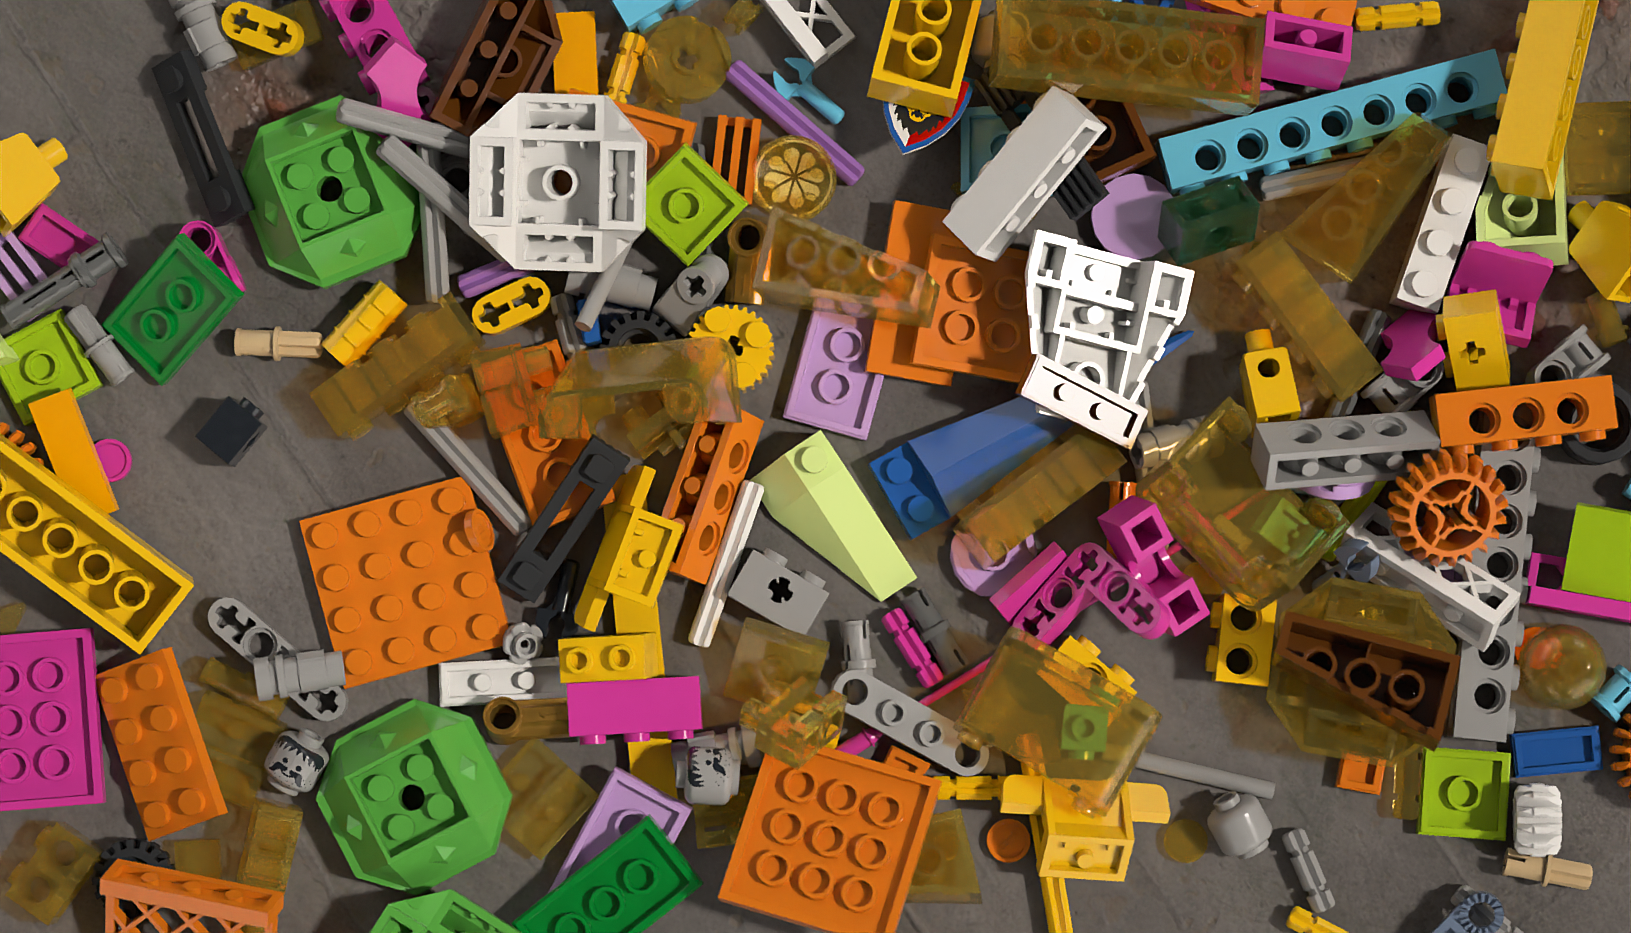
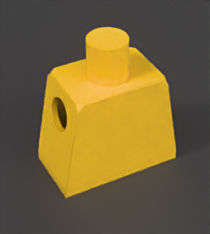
M24 132L0 141V233L4 238L36 210L55 191L61 182L53 168L67 160L68 155L63 145L56 138L49 139L39 147H36Z
M1605 200L1598 203L1596 208L1592 207L1587 201L1577 203L1568 214V221L1579 230L1569 245V253L1606 299L1630 303L1631 208L1620 203Z
M1258 329L1245 334L1248 353L1243 354L1239 367L1251 438L1254 437L1255 424L1298 420L1301 412L1287 348H1274L1270 329ZM1261 374H1267V375H1269V376H1271V377H1270V378L1264 377V376H1262Z

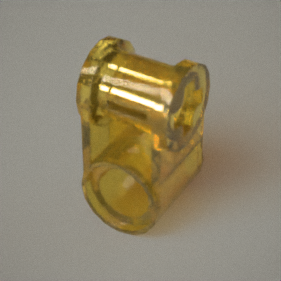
M467 372L458 375L448 374L442 377L439 384L429 391H418L411 395L410 398L413 413L418 421L428 429L460 428L477 421L487 414L473 380Z

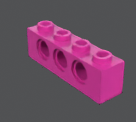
M319 0L329 21L333 22L338 19L345 31L338 38L350 59L358 56L363 67L370 61L373 49L380 44H384L391 35L415 52L388 0ZM360 8L371 9L370 15L365 21L359 23L351 21L352 15L356 10ZM363 69L357 74L369 96L376 92L378 93L375 82L366 74L365 70ZM425 69L420 76L418 86L430 80Z

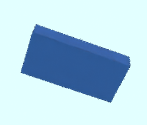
M1599 726L1509 734L1514 778L1603 769Z

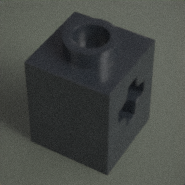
M228 396L195 437L227 464L235 467L266 431L268 426L259 420L264 412L251 401L243 397L238 402Z

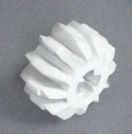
M1529 783V785L1518 786L1514 791L1512 812L1514 848L1519 854L1530 855V857H1545V855H1556L1560 850L1562 842V800L1556 786L1545 785V783Z

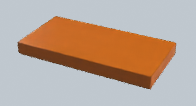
M898 200L893 201L864 372L951 387L954 372L909 364L930 236L932 234H940L958 238L942 222L951 210Z
M557 339L475 369L532 525L593 435ZM579 481L549 528L574 519L593 491V488ZM611 488L598 509L617 502L613 488Z

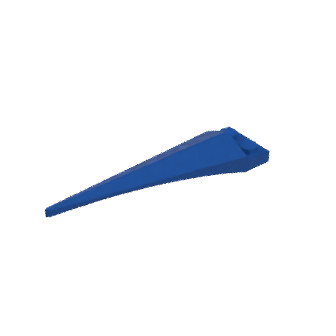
M1188 330L1168 338L1163 346L1165 351L1159 361L1192 337L1194 331ZM1018 397L912 439L870 462L867 466L911 541L950 519L1072 427L1074 423L1065 419L1036 413V404L1023 397Z

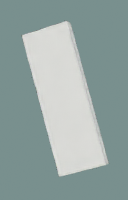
M559 657L528 659L523 665L515 664L510 660L438 663L440 707L487 705L491 700L498 697H509L513 700L567 697L568 683H561Z

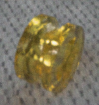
M738 0L724 16L723 22L726 25L733 24L735 26L734 32L740 36L758 19L764 10V6L761 3L756 5L752 0Z

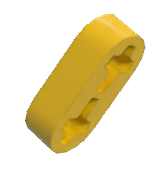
M241 1L229 5L222 14L221 23L223 30L234 40L282 57L295 55L303 46L305 36L299 23L288 17ZM248 10L247 18L259 23L257 31L243 28L239 34L240 26L234 23L237 15L244 16ZM287 25L286 32L292 35L290 43L282 42L278 48L279 41L267 36L269 27L283 31Z
M537 277L522 278L479 299L472 310L473 322L486 335L496 336L503 334L544 314L550 307V298L552 297L550 289L544 281ZM527 286H531L534 291L543 290L544 295L538 298L540 304L538 307L532 309L528 303H525L515 308L513 302L525 296L524 288ZM489 304L495 309H500L507 305L511 309L499 316L500 324L493 327L490 322H481V317L486 315L484 307Z

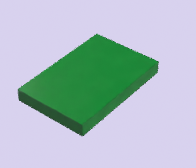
M181 233L172 240L101 326L114 336V339L160 386L169 383L245 294L185 233Z

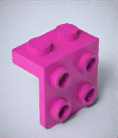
M1471 241L1467 244L1450 280L1447 296L1496 289L1506 344L1527 348L1531 340L1536 303L1553 271L1554 263L1552 260L1541 257L1534 252H1520L1507 249L1488 241Z

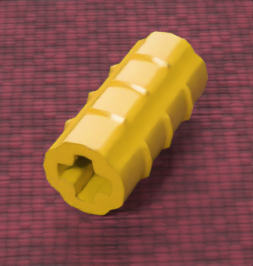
M379 279L366 294H363L362 299L353 309L348 310V314L337 326H334V330L325 338L321 345L350 370L363 355H366L369 348L378 339H381V335L392 323H395L396 318L405 310L408 304Z

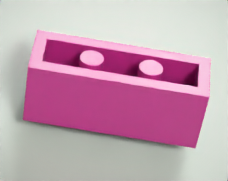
M700 676L567 684L569 737L579 736L580 745L606 744V735L623 734L624 742L650 741V732L667 731L668 740L694 738V730L703 729Z

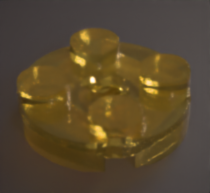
M688 15L670 18L660 24L645 44L643 65L646 76L651 85L659 92L661 98L667 102L693 104L709 99L724 83L727 77L726 71L730 70L732 60L727 40L721 31L713 25L709 27L705 23L699 22L700 18ZM680 50H685L688 56L695 55L698 61L692 65L691 70L678 63L677 59L680 57Z

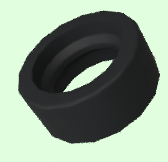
M1614 383L1615 406L1621 412L1623 419V429L1618 440L1610 447L1594 449L1582 444L1575 435L1562 436V444L1559 445L1568 456L1582 464L1599 466L1619 460L1631 451V395L1627 390ZM1562 400L1557 408V414L1564 423L1572 424L1576 407L1573 403Z

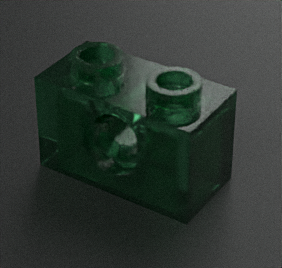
M1236 176L1162 201L1157 237L1176 265L1181 266L1254 241L1260 204L1240 176Z

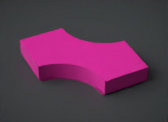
M392 35L363 67L366 74L377 86L378 100L376 107L431 122L428 113L418 103L417 98L418 82L421 74L427 67V63L423 57ZM376 133L377 135H379V136L382 137L383 139H385L386 137H388V136H385V135H381V134ZM400 140L407 147H409L412 144L410 142Z
M1409 309L1380 333L1385 346L1391 350L1390 354L1381 362L1386 376L1417 382L1446 357L1441 344L1435 343L1438 337L1436 326L1437 314Z

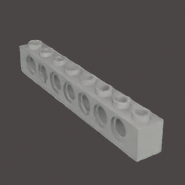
M1518 405L1513 412L1514 422L1520 428L1529 429L1531 427L1534 417L1528 407ZM1478 410L1476 432L1485 434L1489 429L1490 420L1486 413ZM1535 439L1519 441V449L1492 452L1491 444L1476 445L1474 449V454L1483 460V466L1491 465L1496 472L1500 467L1511 469L1515 474L1516 483L1512 490H1504L1501 493L1508 500V507L1502 509V511L1510 516L1512 521L1511 529L1507 534L1499 533V539L1487 538L1484 541L1488 547L1487 553L1481 552L1478 548L1471 551L1473 554L1472 564L1490 574L1487 568L1489 557L1493 553L1502 555L1507 562V571L1503 577L1496 579L1521 593L1516 605L1498 626L1493 642L1499 649V657L1494 664L1487 665L1483 663L1479 657V649L1456 635L1458 646L1454 655L1461 656L1450 700L1447 737L1506 742L1507 734L1512 735L1514 732L1516 711L1515 708H1509L1511 690L1517 691L1520 678V666L1514 664L1515 647H1521L1524 636V622L1518 621L1519 603L1525 604L1528 594V578L1522 577L1523 560H1529L1532 552V534H1526L1528 516H1534L1537 493L1530 490L1532 473H1538L1541 460L1540 447H1534ZM1476 485L1470 492L1472 498L1469 501V510L1472 514H1475L1479 502V493ZM1477 593L1479 600L1485 602L1489 597H1495L1501 603L1503 602V600L1491 593ZM1481 684L1489 685L1495 693L1494 703L1487 709L1479 707L1474 699L1475 690Z

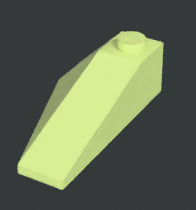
M1564 152L1552 200L1500 192L1496 177L1491 176L1492 164H1490L1482 196L1480 195L1475 208L1476 241H1488L1495 243L1499 247L1520 252H1534L1541 257L1552 260L1553 266L1569 265Z
M821 430L786 452L749 480L764 487L761 501L776 521L794 533L880 602L917 579L908 562Z

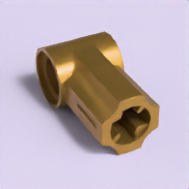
M749 217L741 218L731 225L727 235L730 251L728 262L729 279L726 284L725 302L764 305L768 253L772 247L773 235L765 223ZM754 226L760 233V241L752 250H746L741 244V235L746 228Z
M498 697L491 700L483 712L487 733L499 745L507 746L515 744L519 740L569 737L567 697L513 700L509 697ZM511 713L516 717L511 727L503 730L493 726V722L498 715Z

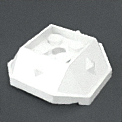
M517 93L492 118L470 136L469 226L482 238L484 237L514 269L603 272L645 231L647 141L608 95ZM559 170L568 172L572 178V188L567 194L559 192L555 187L554 177Z

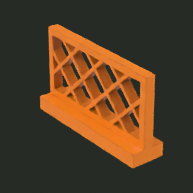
M117 859L100 878V894L106 895L105 933H141L136 925L146 918L160 933H180L188 926L194 933H209L198 920L203 916L216 918L226 929L222 933H244L240 928L245 924L264 928V933H277L278 914L284 906V892L123 859ZM119 898L133 901L142 913L133 920H130L119 907ZM162 907L174 909L183 919V922L172 929L157 910Z

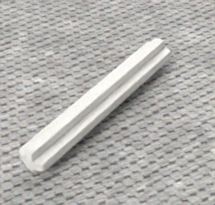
M744 480L741 484L688 636V641L692 644L708 648L711 644L764 492V487L761 484L749 480Z

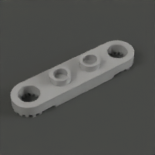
M851 669L838 674L834 681H832L830 689L831 699L837 708L929 760L961 776H974L980 773L987 765L989 750L983 738L860 670ZM851 679L859 680L865 688L863 699L856 704L847 703L842 695L844 684ZM963 742H971L977 750L975 762L968 766H961L955 758L956 748Z

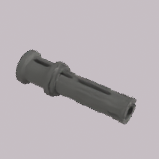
M105 232L101 235L102 240L82 253H72L70 258L67 259L69 264L41 282L36 283L33 287L8 303L2 304L0 310L9 325L16 330L19 326L47 308H50L80 287L93 288L97 285V279L117 266L124 268L129 265L125 254L111 234Z

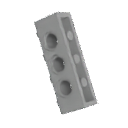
M1424 410L1255 424L1250 460L1265 491L1396 480V476L1408 478L1411 475L1407 469L1408 463L1415 464L1417 468L1424 465L1422 461L1423 453L1429 454L1433 461L1437 460L1441 440Z

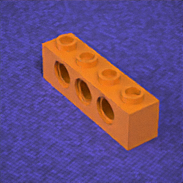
M1612 375L1443 393L1429 397L1432 426L1441 440L1440 448L1447 449L1451 457L1457 449L1464 450L1467 455L1474 454V446L1491 444L1492 452L1519 449L1518 441L1535 439L1536 447L1562 444V436L1579 434L1580 442L1606 439L1605 431L1618 428ZM1562 400L1573 403L1577 409V418L1573 424L1564 423L1557 414L1558 405ZM1518 405L1528 407L1533 413L1534 420L1529 429L1520 428L1514 422L1513 412ZM1474 410L1483 411L1489 417L1490 426L1485 434H1479L1470 427L1469 417Z
M703 398L661 517L684 525L667 572L703 585L707 583L764 424L763 420L738 407Z

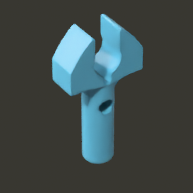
M785 58V63L791 69L798 72L801 85L785 82L783 77L774 71L773 77L776 91L787 101L791 97H802L832 124H838L844 118L845 112L812 84L811 75L815 71V67L806 59Z

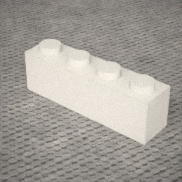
M1052 86L1048 92L1042 94L1036 100L1033 111L1024 122L1009 133L1006 138V144L994 159L988 161L980 169L978 178L967 192L953 202L950 213L942 222L975 255L996 262L1107 127L1074 95Z
M1454 133L1446 140L1390 299V304L1407 310L1438 313L1490 161L1486 160L1487 145Z

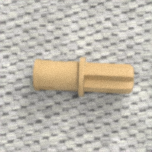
M276 326L274 331L237 328L234 338V351L236 356H273L275 361H280L281 357L319 358L323 351V346L321 345L323 338L322 334L318 332L282 331L280 326Z
M1509 847L1505 852L1503 861L1505 867L1503 866L1502 868L1503 876L1509 875L1539 881L1542 887H1546L1550 883L1587 890L1591 885L1593 870L1589 864L1554 858L1553 855L1530 857V855L1519 854L1516 850Z

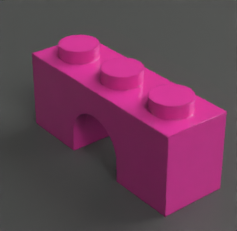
M1131 495L1097 517L1118 561L1169 610L1170 623L1165 633L1176 637L1210 614L1193 578L1182 573L1170 559L1165 546L1172 542L1173 538L1154 502ZM1142 607L1149 623H1151L1154 619L1150 614L1151 612Z

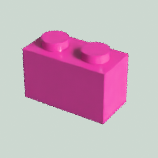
M1267 11L1255 40L1252 76L1338 91L1351 60L1353 27Z

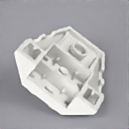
M1034 230L1025 270L1031 355L1032 353L1040 354L1135 403L1145 386L1143 381L1155 361H1159L1165 351L1163 346L1174 326H1179L1186 313L1194 271L1158 261L1130 259L1077 245V240ZM1036 405V413L1064 419Z

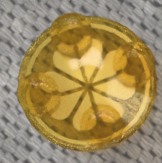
M789 135L772 140L759 151L752 165L753 174L755 173L754 201L766 212L781 220L803 221L813 219L827 207L836 189L837 174L832 158L820 144L807 137Z

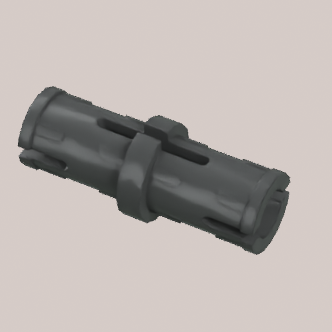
M925 587L900 601L920 632V640L923 644L926 642L945 676L969 662L949 630L952 627L948 619L943 620L932 603Z

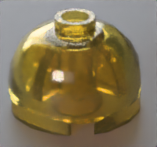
M1555 623L1540 627L1528 636L1522 645L1523 648L1520 651L1519 660H1517V665L1520 666V686L1531 700L1546 708L1567 711L1582 707L1598 694L1605 682L1607 661L1604 650L1591 633L1577 625Z

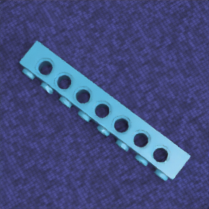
M1491 49L1160 138L1155 147L1167 190L1170 194L1180 192L1181 199L1205 193V185L1222 181L1223 187H1230L1248 181L1247 174L1263 170L1265 176L1275 175L1289 170V163L1305 159L1307 165L1316 164L1331 159V151L1347 147L1349 154L1374 147L1373 140L1389 136L1390 142H1397L1415 136L1414 129L1431 125L1432 131H1438L1457 125V117L1473 113L1474 120L1496 115L1499 96L1501 93L1507 94V89L1496 50ZM1457 82L1465 86L1468 91L1466 102L1458 103L1449 97L1447 89L1450 83ZM1409 94L1422 96L1426 102V112L1422 114L1411 112L1406 106V96ZM1368 105L1380 107L1385 115L1384 123L1381 125L1368 123L1363 114L1364 107ZM1327 116L1338 118L1343 125L1342 135L1336 137L1327 135L1321 126L1322 118ZM1286 127L1296 129L1301 135V145L1296 148L1285 146L1279 137L1280 130ZM1246 138L1254 140L1260 149L1259 156L1255 159L1242 157L1237 149L1238 141ZM1200 150L1212 151L1218 159L1217 168L1209 171L1201 169L1195 160L1196 153Z

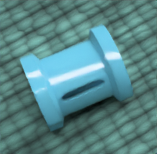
M1620 664L1613 669L1615 674L1597 692L1591 691L1587 695L1590 701L1615 723L1621 719L1620 712L1631 702V672Z

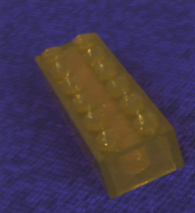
M996 0L988 87L1046 93L1052 86H1055L1075 97L1248 116L1259 106L1265 19L1109 0Z

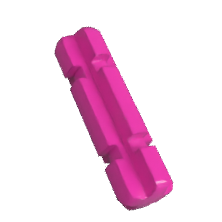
M900 607L895 608L882 617V623L888 633H893L896 637L893 641L911 669L915 668L917 670L916 677L924 688H930L944 678V674L936 662L932 663L930 660L932 655L926 645L920 640L915 628L909 627L908 622L910 620L903 609Z

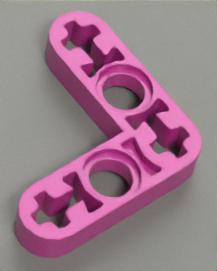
M1088 542L1081 544L1072 552L1019 612L1013 621L1012 634L1016 642L1027 649L1036 652L1043 651L1052 645L1094 596L1130 630L1144 639L1152 640L1164 634L1169 627L1170 613L1167 607L1111 553L1096 543ZM1091 557L1095 559L1098 565L1094 571H1091L1086 564ZM1076 575L1084 584L1081 586L1071 578ZM1121 580H1127L1129 584L1127 595L1120 601H1112L1110 594L1114 584ZM1063 587H1070L1072 589L1070 602L1064 607L1056 608L1054 603L1056 593ZM1138 604L1151 612L1150 614L1154 619L1149 625L1144 623V618L1133 610ZM1046 609L1053 613L1055 617L1051 620L1042 611ZM1033 623L1037 624V628L1040 631L1035 637L1032 636V632L1029 630Z

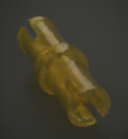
M212 656L199 677L200 682H205L233 697V703L239 706L245 703L273 717L276 721L280 718L290 698L288 696V698L280 699V694L274 695V700L259 701L254 673L248 671L244 674L221 663Z

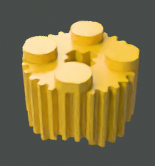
M725 305L724 308L717 306L706 311L704 317H699L700 324H693L695 332H689L691 340L687 341L689 349L687 350L688 362L690 367H692L694 375H698L700 383L705 382L708 390L713 387L715 393L718 394L720 391H723L724 396H728L729 392L737 395L738 390H741L744 394L746 393V388L755 389L754 384L756 382L761 384L762 377L767 378L769 376L767 369L772 370L773 365L771 361L775 359L774 352H772L775 350L774 343L771 342L773 337L768 325L763 322L762 317L757 318L756 312L752 311L749 314L746 307L739 310L738 305H734L733 309H730L728 305ZM731 340L738 341V348L743 349L741 356L733 355L730 361L724 360V352L719 350L721 345L729 344Z

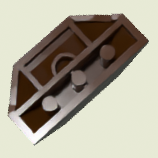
M483 0L441 82L429 118L470 137L517 93H538L563 43L552 1Z

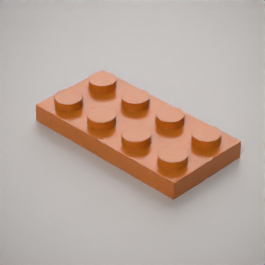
M172 647L160 649L97 674V691L148 841L159 839L228 813Z

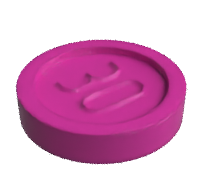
M104 439L97 442L94 446L109 483L125 478L132 467V455L128 447L115 439Z

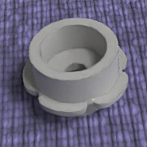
M526 622L513 624L503 635V650L506 654H509L510 661L523 665L528 659L532 660L541 655L543 651V645L541 644L543 633L536 625L529 626ZM523 640H527V645L525 647H521V642Z

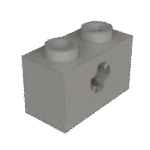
M767 547L762 554L753 549L727 596L804 640L830 595L823 590L826 581L803 569L800 576L785 568L788 559ZM780 579L788 580L790 582L788 590L793 593L789 601L785 602L784 598H782V603L772 601L773 592L769 589L770 584L775 580L778 584H780Z

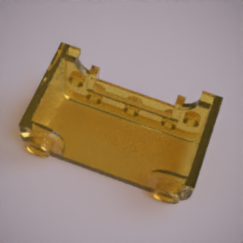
M706 336L576 352L568 359L539 406L538 424L540 439L578 440L591 438L593 434L597 436L595 428L598 422L606 415L616 414L615 394L662 389L666 410L678 422H715L718 425L742 423L737 360L734 348L723 338Z
M1228 396L1138 482L1136 494L1139 498L1156 504L1170 534L1240 606L1250 611H1259L1292 591L1351 523L1341 513L1339 507L1328 499L1315 497L1303 503L1291 489L1265 491L1250 460L1252 448L1244 441L1252 432L1250 416L1242 406L1238 405Z
M1010 626L954 723L953 729L959 732L957 738L968 747L979 751L982 746L987 748L994 746L1067 789L1069 796L1074 800L1071 806L1084 816L1094 819L1097 814L1105 819L1158 731L1163 716L1145 701L1033 635L1017 627Z

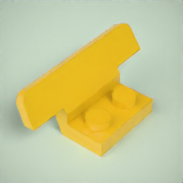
M634 465L626 476L574 614L575 623L584 629L595 632L610 592L650 608L655 606L684 529V525L642 509L656 472L655 469Z
M1010 775L1001 786L1000 813L1042 815L1044 834L1036 862L1038 876L1124 882L1135 841L1132 821L1168 824L1171 814L1167 792L1157 784Z

